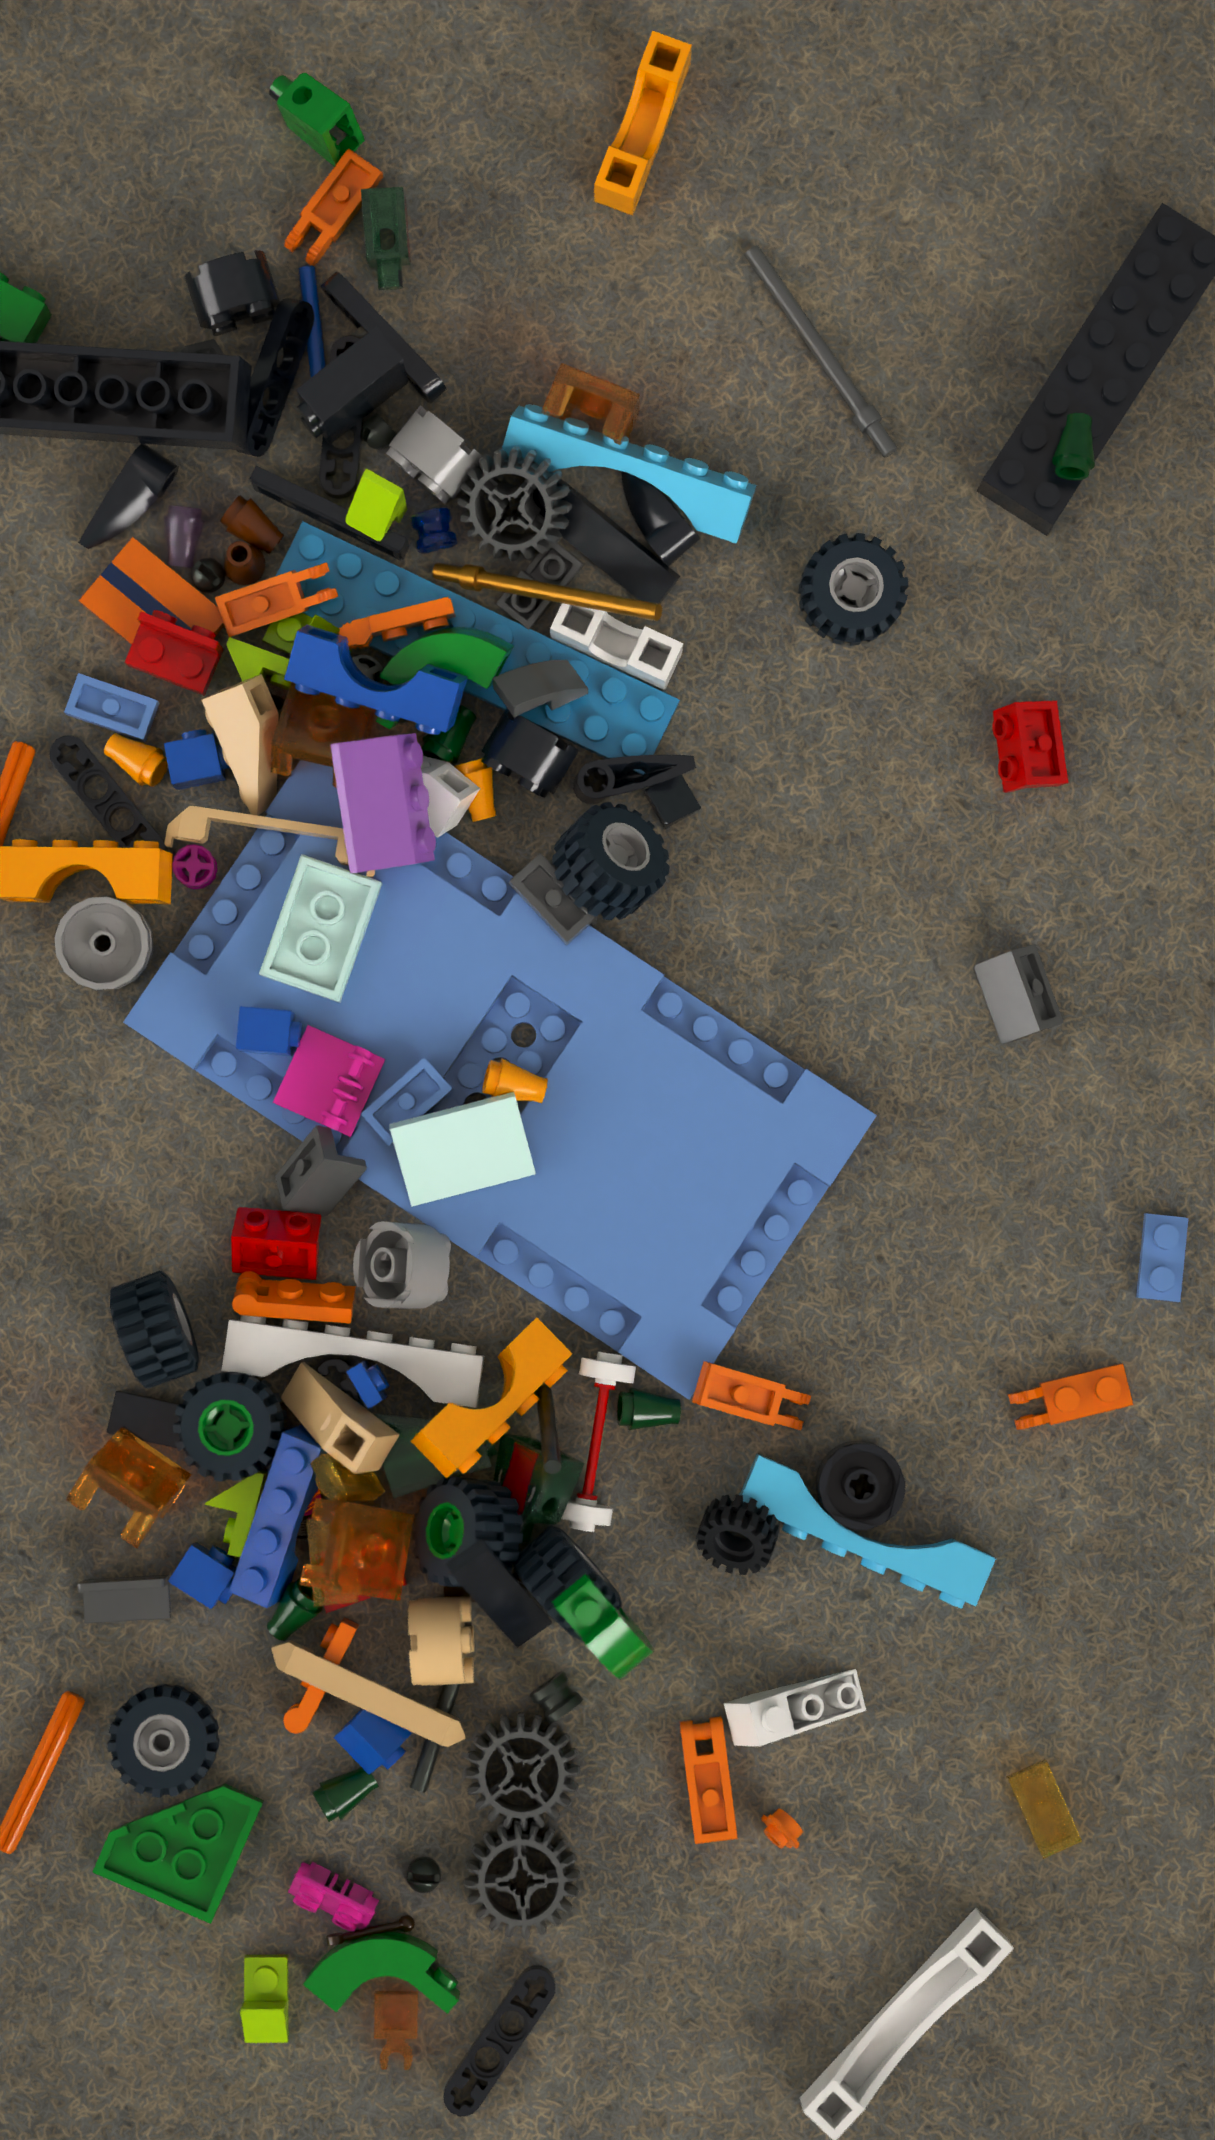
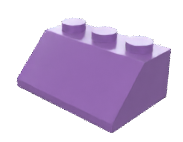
M416 733L331 744L350 874L434 861L436 839L429 824L427 811L429 793L423 784L421 770L423 752L420 744L417 742Z

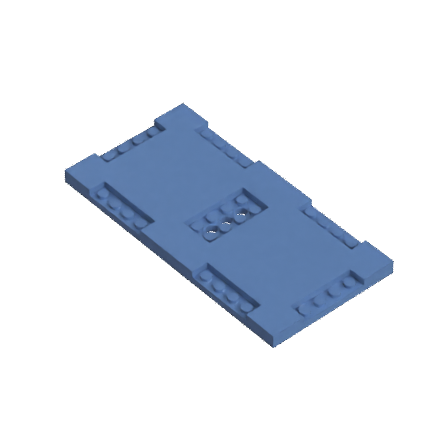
M312 742L266 810V817L343 828L332 754ZM257 828L174 953H169L123 1023L302 1142L316 1125H324L273 1103L297 1047H292L291 1056L238 1051L236 1049L240 1006L292 1011L295 1013V1021L301 1022V1038L307 1025L386 1059L363 1111L424 1057L454 1089L427 1114L464 1105L466 1099L474 1093H480L487 1098H491V1095L482 1093L483 1081L490 1060L504 1058L539 1077L547 1078V1089L542 1103L517 1101L536 1172L535 1175L412 1207L394 1143L388 1146L362 1115L351 1137L331 1129L337 1154L365 1160L367 1169L359 1178L360 1181L426 1225L435 1228L441 1234H445L450 1241L690 1400L695 1392L703 1361L715 1362L736 1330L737 1325L877 1115L808 1069H803L664 977L663 973L589 925L566 946L509 885V881L513 878L512 875L447 832L438 838L435 836L434 861L375 870L373 877H370L381 881L383 884L341 1003L259 975L301 854L349 870V866L341 865L335 857L338 840ZM367 871L359 872L358 874L366 876ZM527 1023L535 1029L536 1039L532 1045L519 1047L514 1044L511 1034L514 1027L518 1024Z

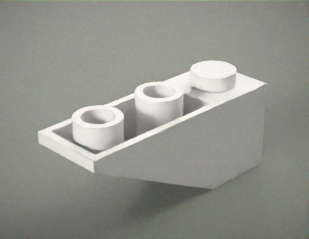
M423 756L421 770L423 784L429 793V806L427 808L429 824L434 835L438 838L458 825L480 788L449 762Z
M856 1669L751 1694L724 1703L734 1746L760 1747L866 1711Z

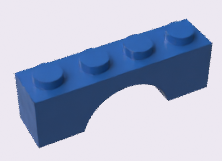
M308 624L297 630L284 680L296 683L295 689L310 695H319L320 692L336 696L335 702L350 708H360V705L375 709V715L382 719L398 722L400 718L415 722L416 729L433 735H439L441 731L446 733L454 726L468 679L467 676L427 664L408 682L397 685L375 682L365 676L353 662L347 637Z
M303 1425L289 1429L281 1435L229 1590L230 1593L265 1608L278 1603L287 1585L292 1581L299 1560L295 1554V1544L302 1519L313 1496L325 1482L333 1457L319 1446Z

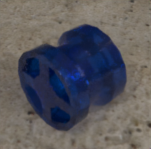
M435 508L425 510L410 518L412 528L418 532L419 538L416 541V546L419 553H430L439 549H448L458 544L456 533L451 531L449 525L452 520L450 509Z

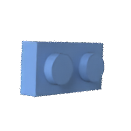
M78 673L64 713L76 719L146 742L160 703L153 698Z
M424 1057L367 1107L361 1115L388 1146H391L394 1142L389 1124L426 1115L454 1089Z
M1144 1214L1136 1298L1172 1302L1181 1301L1188 1218Z

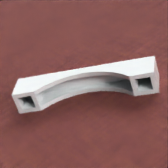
M241 1315L240 1320H229L221 1371L265 1377L285 1365L308 1357L327 1354L354 1355L378 1361L401 1372L417 1384L433 1402L445 1404L451 1402L459 1406L476 1408L478 1405L485 1356L476 1355L477 1346L452 1343L451 1351L434 1349L435 1340L409 1337L408 1345L393 1343V1334L367 1331L366 1338L350 1336L351 1328L325 1325L324 1332L307 1330L309 1322L293 1319H283L282 1326L265 1324L266 1317Z
M975 1908L802 2094L800 2101L803 2112L832 2140H837L865 2110L882 2083L918 2039L951 2006L983 1982L1014 1949L1009 1939Z

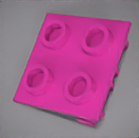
M307 1025L300 1045L296 1049L273 1103L351 1137L386 1059Z
M313 1861L311 1865L302 1862L288 1890V1893L295 1896L293 1902L313 1913H316L319 1908L333 1915L331 1921L344 1930L355 1932L356 1928H366L374 1916L379 1902L378 1899L372 1897L374 1892L354 1883L348 1897H346L344 1894L351 1880L346 1879L340 1893L332 1889L339 1874L335 1873L329 1887H326L324 1885L331 1871Z

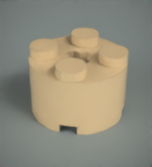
M470 1596L419 1598L418 1600L409 1601L408 1636H410L411 1640L409 1659L413 1685L429 1686L474 1683L473 1657H467L466 1653L475 1652L474 1627L465 1626V1622L472 1621Z

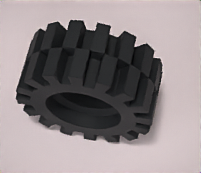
M737 1494L734 1501H731L729 1495H723L720 1501L717 1498L712 1500L710 1506H707L696 1536V1539H698V1550L704 1549L702 1556L705 1560L714 1558L712 1563L714 1567L719 1568L723 1564L727 1566L725 1572L731 1574L734 1568H738L740 1575H747L749 1568L753 1574L759 1572L761 1566L765 1568L771 1559L779 1533V1525H775L777 1521L775 1515L767 1516L769 1512L768 1507L762 1505L760 1508H757V1500L750 1497L749 1503L743 1502V1495ZM728 1531L741 1533L747 1538L736 1537Z

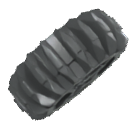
M514 446L511 449L509 457L503 448H498L494 452V459L485 454L479 459L480 466L469 468L467 473L471 479L462 482L460 488L466 495L458 499V505L469 509L460 516V522L473 523V526L467 532L468 537H475L479 534L483 538L479 543V550H484L489 544L493 545L494 558H499L504 550H507L510 562L518 559L520 551L526 560L533 559L536 550L541 554H545L550 549L549 542L557 543L561 539L562 535L558 529H566L569 524V520L562 514L569 513L572 509V504L561 500V498L567 496L570 490L568 486L556 485L563 476L562 471H555L553 474H550L547 469L551 465V460L548 458L544 459L540 465L536 463V450H530L524 459L522 458L519 446ZM515 474L526 478V480L521 484L514 485L504 479L500 482L495 476ZM536 487L545 502V517L540 514L542 509L535 504L533 499V492ZM523 491L525 494L519 501L520 505L517 511L513 510L506 517L505 513L510 508L509 505L512 498L516 499ZM485 492L489 494L487 499L493 503L496 509L494 521L489 516L485 506ZM510 524H518L524 529L530 527L534 532L515 534L504 530V528Z
M518 1712L517 1726L511 1727L508 1716L503 1715L500 1718L502 1731L498 1732L493 1724L488 1723L485 1726V1730L491 1739L488 1741L478 1735L474 1738L473 1743L482 1750V1753L468 1751L466 1759L471 1763L477 1764L478 1767L465 1769L464 1777L478 1779V1782L468 1786L467 1792L469 1795L483 1794L475 1803V1807L477 1810H482L490 1804L492 1809L487 1817L490 1822H494L499 1813L505 1815L503 1826L506 1829H510L512 1818H520L522 1831H527L528 1818L534 1817L535 1824L539 1829L545 1826L542 1814L545 1811L553 1820H557L560 1817V1813L554 1805L556 1802L563 1807H570L572 1801L563 1791H578L579 1784L574 1780L567 1779V1776L580 1774V1766L567 1764V1761L573 1760L578 1756L576 1748L562 1750V1747L570 1740V1736L567 1733H563L556 1740L552 1737L557 1729L556 1722L548 1724L544 1731L539 1728L542 1721L541 1715L535 1714L532 1726L525 1725V1713ZM529 1738L542 1743L544 1747L538 1748L530 1754H523L515 1749L513 1745L511 1746L508 1740ZM497 1748L502 1755L507 1772L499 1779V1782L491 1787L487 1777V1762ZM554 1756L559 1775L555 1787L548 1795L538 1777V1772L546 1765V1761ZM513 1761L515 1763L522 1762L523 1766L525 1762L530 1765L534 1763L530 1770L532 1782L529 1780L523 1782L522 1777L520 1781L515 1778L511 1780L515 1773ZM514 1790H522L532 1799L535 1798L537 1803L524 1806L514 1805L500 1797Z
M515 1819L514 1833L511 1834L503 1826V1822L499 1823L497 1826L499 1839L496 1840L495 1836L489 1831L483 1834L482 1838L488 1849L474 1844L471 1852L481 1861H466L465 1869L477 1875L465 1878L464 1887L478 1889L468 1896V1904L475 1905L483 1902V1905L476 1912V1917L481 1920L491 1913L493 1917L490 1921L489 1929L495 1931L499 1924L504 1922L506 1923V1937H512L514 1926H521L522 1938L528 1939L530 1936V1925L534 1924L537 1932L540 1935H544L547 1932L544 1921L546 1918L555 1926L561 1924V1917L556 1909L565 1913L572 1911V1904L564 1896H578L579 1888L567 1882L580 1879V1871L574 1868L566 1869V1867L576 1862V1854L573 1852L561 1856L560 1853L565 1850L568 1841L566 1838H561L553 1845L550 1841L554 1837L555 1829L551 1826L546 1829L542 1837L537 1835L539 1827L535 1824V1820L531 1822L530 1832H522L520 1819ZM526 1846L534 1847L546 1854L554 1864L555 1869L547 1870V1867L533 1865L528 1859ZM513 1847L512 1865L505 1870L497 1871V1874H486L488 1866L494 1857L501 1851ZM519 1859H522L523 1870L527 1871V1876L531 1874L534 1878L528 1880L527 1887L525 1888V1899H522L521 1888L517 1887V1882L513 1884L510 1880L516 1878L517 1870L519 1869ZM549 1883H558L551 1899L542 1907L531 1911L530 1897L532 1893L537 1889L546 1888ZM488 1888H496L497 1891H507L515 1898L518 1912L501 1906L493 1898Z

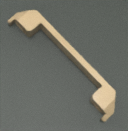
M191 805L167 825L164 844L171 848L173 847L174 839L201 844L208 841L211 821L338 840L335 857L341 865L349 866L343 828ZM375 870L367 871L366 874L367 877L375 875Z
M292 1640L271 1647L276 1667L284 1673L439 1745L449 1747L466 1739L460 1719L438 1708L432 1709L314 1654L313 1650Z

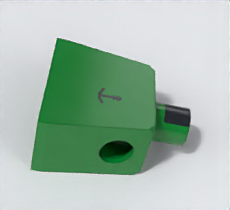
M301 73L294 81H291L285 75H281L272 83L269 95L277 101L276 104L287 127L334 167L347 149L355 152L365 140L350 104L307 73ZM335 125L347 134L338 145L335 143L337 139L329 133Z

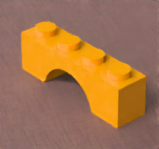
M652 30L638 67L634 88L624 119L613 143L607 149L596 178L594 202L630 215L634 214L691 62V44Z
M15 839L12 840V846H0V899L8 902L50 903L55 890L67 877L84 870H98L110 882L116 899L129 904H171L173 854L159 848V843L154 841H134L133 848H118V842L108 840L93 841V847H78V842L72 840H53L52 847H38V841Z
M536 1317L498 1355L504 1374V1387L497 1404L484 1409H467L450 1402L411 1442L446 1478L457 1468L464 1474L482 1457L477 1449L486 1440L493 1445L511 1428L506 1423V1420L515 1411L522 1417L540 1399L534 1392L543 1383L551 1388L568 1371L562 1364L572 1355L571 1351Z

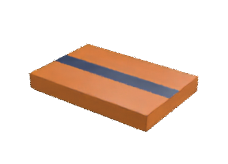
M134 537L129 540L79 599L82 605L131 645L140 626L137 620L140 611L152 615L153 610L162 611L177 619L176 625L191 630L193 625H197L217 635L224 626L220 611L213 602Z

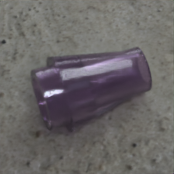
M168 506V516H163L168 549V566L193 568L194 557L205 524V520L201 519L202 509Z

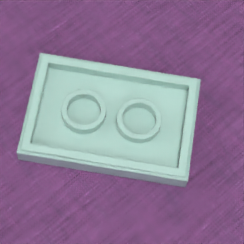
M301 854L259 975L341 1003L383 883L358 873L350 874L349 870Z
M514 1092L389 1124L412 1207L536 1174Z

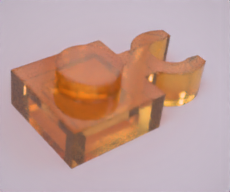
M375 1991L374 2039H387V2043L382 2048L379 2058L382 2070H387L388 2056L393 2052L403 2055L404 2070H410L413 2052L409 2044L406 2043V2039H418L419 1991Z

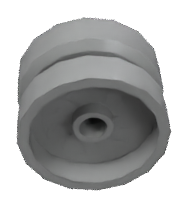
M108 896L87 898L73 905L61 918L55 934L56 957L63 971L80 985L95 990L121 989L135 982L148 968L154 952L153 931L146 917L132 904ZM101 935L108 936L111 940V947L107 951H99L97 949L101 944L98 938Z

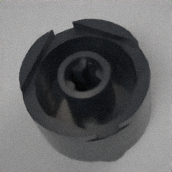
M260 250L254 251L257 259L246 260L244 252L219 257L199 265L200 275L195 278L190 271L185 275L201 328L211 329L213 336H219L235 331L237 329L236 321L251 317L253 323L256 324L273 318L275 307L278 306L280 300L265 252Z
M506 707L481 750L485 754L481 762L508 777L512 771L521 775L517 782L518 784L545 798L548 792L555 793L579 750L570 744L567 746L566 742L521 715L516 716V718L513 717Z
M850 1441L836 1446L823 1458L816 1475V1492L821 1505L835 1521L851 1529L869 1530L884 1524L898 1512L905 1496V1479L899 1464L889 1452L870 1442ZM860 1474H865L864 1479L870 1483L869 1490H861L860 1495L855 1496V1490L849 1486L851 1479L857 1480Z

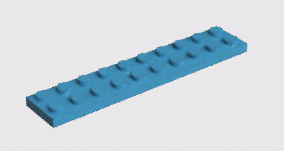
M302 521L276 576L292 570L299 572L327 562L330 571L324 576L300 581L304 596L306 598L315 595L317 591L326 588H336L339 596L310 606L308 611L302 612L303 614L312 618L316 614L337 628H341L342 624L345 625L347 622L351 623L353 620L444 597L451 598L456 617L448 619L449 626L444 628L467 627L479 629L514 645L500 674L533 663L550 660H568L588 687V694L559 708L551 710L544 703L521 714L522 717L544 730L605 759L655 754L680 702L679 699L532 629L528 630L513 620ZM423 625L406 629L408 634L406 637L385 642L382 635L373 638L369 647L393 658L400 650L416 639L436 630L424 631ZM467 679L464 692L505 711L506 705L493 689V685L486 689ZM633 769L641 775L645 773L640 769Z

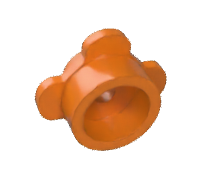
M778 1808L772 1815L770 1814L768 1817L763 1815L761 1817V1820L767 1826L763 1830L765 1835L777 1847L782 1849L786 1846L791 1849L793 1846L797 1849L800 1846L797 1839L803 1831L799 1824L784 1810Z

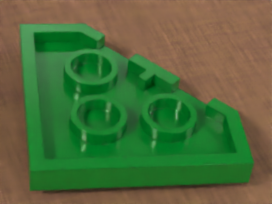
M222 1784L116 1827L109 1832L92 1873L211 1924L264 1800L230 1785Z

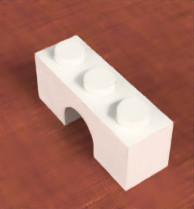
M564 603L561 604L550 627L551 639L665 691L683 650V643L646 626L644 629H637L618 621L606 611Z

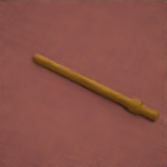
M436 563L433 567L434 579L458 583L462 589L479 592L484 588L658 621L662 615V605L658 603L486 572L482 566L465 564L463 567Z

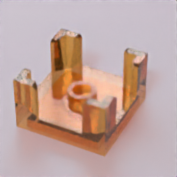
M561 363L543 405L542 414L565 421V418L571 417L574 408L579 409L591 417L606 420L602 430L603 435L613 439L614 443L621 445L625 436L630 439L638 420L640 394Z
M291 682L271 742V772L291 776L293 758L333 767L332 785L337 788L331 744L369 739L374 723L375 709L360 705V708L346 707L335 702L336 696L320 692L319 695L306 694L295 689L296 683Z
M121 1427L87 1463L65 1500L79 1510H85L98 1488L107 1492L134 1511L120 1536L137 1549L145 1540L159 1517L163 1519L171 1509L192 1474Z
M315 1498L312 1519L315 1521L331 1522L323 1566L304 1564L300 1585L400 1601L414 1515L346 1501Z

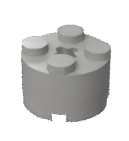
M421 405L389 443L390 449L386 453L395 461L396 465L412 478H415L420 473L421 476L418 480L444 504L450 498L454 500L462 490L460 488L462 482L471 479L467 472L471 467L480 466L479 459L482 457L475 449L471 451L465 446L466 443L461 436L430 411H426Z
M385 1221L373 1224L369 1228L373 1230L368 1237L359 1240L353 1259L354 1280L357 1287H363L369 1297L364 1299L370 1305L379 1308L423 1309L435 1302H441L447 1296L451 1242L445 1234L439 1233L435 1228L426 1224Z

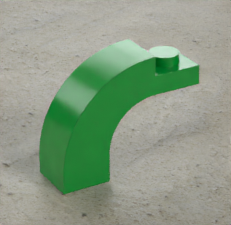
M467 627L444 628L427 633L400 650L385 666L379 677L393 685L402 684L410 681L420 669L430 664L467 676L471 681L488 689L493 685V677L498 676L503 669L514 645L479 629ZM377 717L375 721L390 730L399 723V721H389Z
M587 1574L583 1575L552 1601L558 1612L582 1638L589 1650L618 1679L621 1680L654 1652L647 1637L622 1608L617 1610Z
M394 1931L368 1935L336 1945L317 1962L303 1983L307 1989L335 2012L340 2009L357 1987L370 1979L381 1976L397 1977L409 1982L447 2014L459 2001L460 1991L455 1988L458 1981L450 1972L441 1966H438L436 1970L430 1967L437 1958V1949L417 1937Z

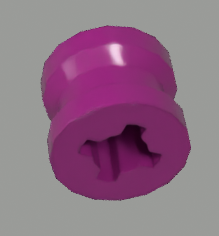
M196 844L186 845L179 849L172 862L176 878L187 888L194 890L204 889L216 879L218 872L217 862L214 856L203 846Z

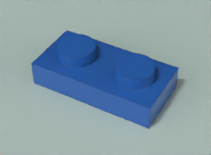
M366 1360L346 1371L368 1409L388 1397L384 1389L389 1387L390 1383L378 1364L370 1367Z

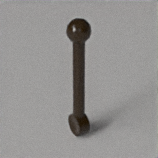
M404 1915L396 1922L355 1930V1932L329 1934L326 1936L327 1945H339L345 1941L396 1930L410 1932L415 1926V1921L412 1916Z

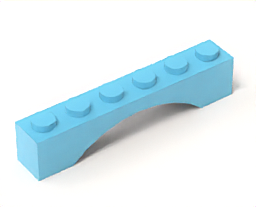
M527 404L525 407L518 406L511 415L502 446L508 457L511 449L514 446H519L522 458L524 459L530 450H536V463L540 465L546 458L551 460V465L547 469L548 472L576 466L606 467L627 472L649 482L668 495L687 515L697 531L733 543H737L757 486L748 483L749 479L739 473L727 471L721 474L709 470V466L703 461L693 458H686L683 461L668 456L669 452L659 446L645 445V447L629 443V438L623 434L613 431H606L603 434L589 429V425L584 421L575 418H565L564 421L549 416L548 410L532 404Z
M758 1453L739 1494L743 1495V1502L749 1503L751 1497L757 1500V1508H760L762 1505L768 1507L769 1512L767 1516L774 1514L777 1520L784 1523L782 1531L802 1540H805L809 1533L823 1540L821 1548L841 1557H845L848 1550L863 1557L860 1565L883 1575L886 1568L902 1574L899 1582L922 1592L925 1585L941 1591L940 1600L961 1609L965 1602L974 1606L977 1605L996 1560L992 1555L953 1538L933 1544L905 1546L882 1543L863 1537L839 1524L827 1514L808 1492L801 1476L796 1470Z

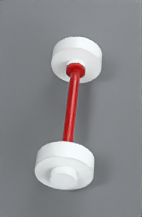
M598 1351L596 1359L581 1358L579 1375L595 1378L594 1387L599 1388L583 1491L582 1493L577 1492L576 1501L558 1499L559 1518L569 1520V1528L594 1532L595 1525H611L613 1508L597 1504L598 1496L593 1495L609 1391L615 1390L616 1382L634 1383L636 1366L622 1364L623 1355Z

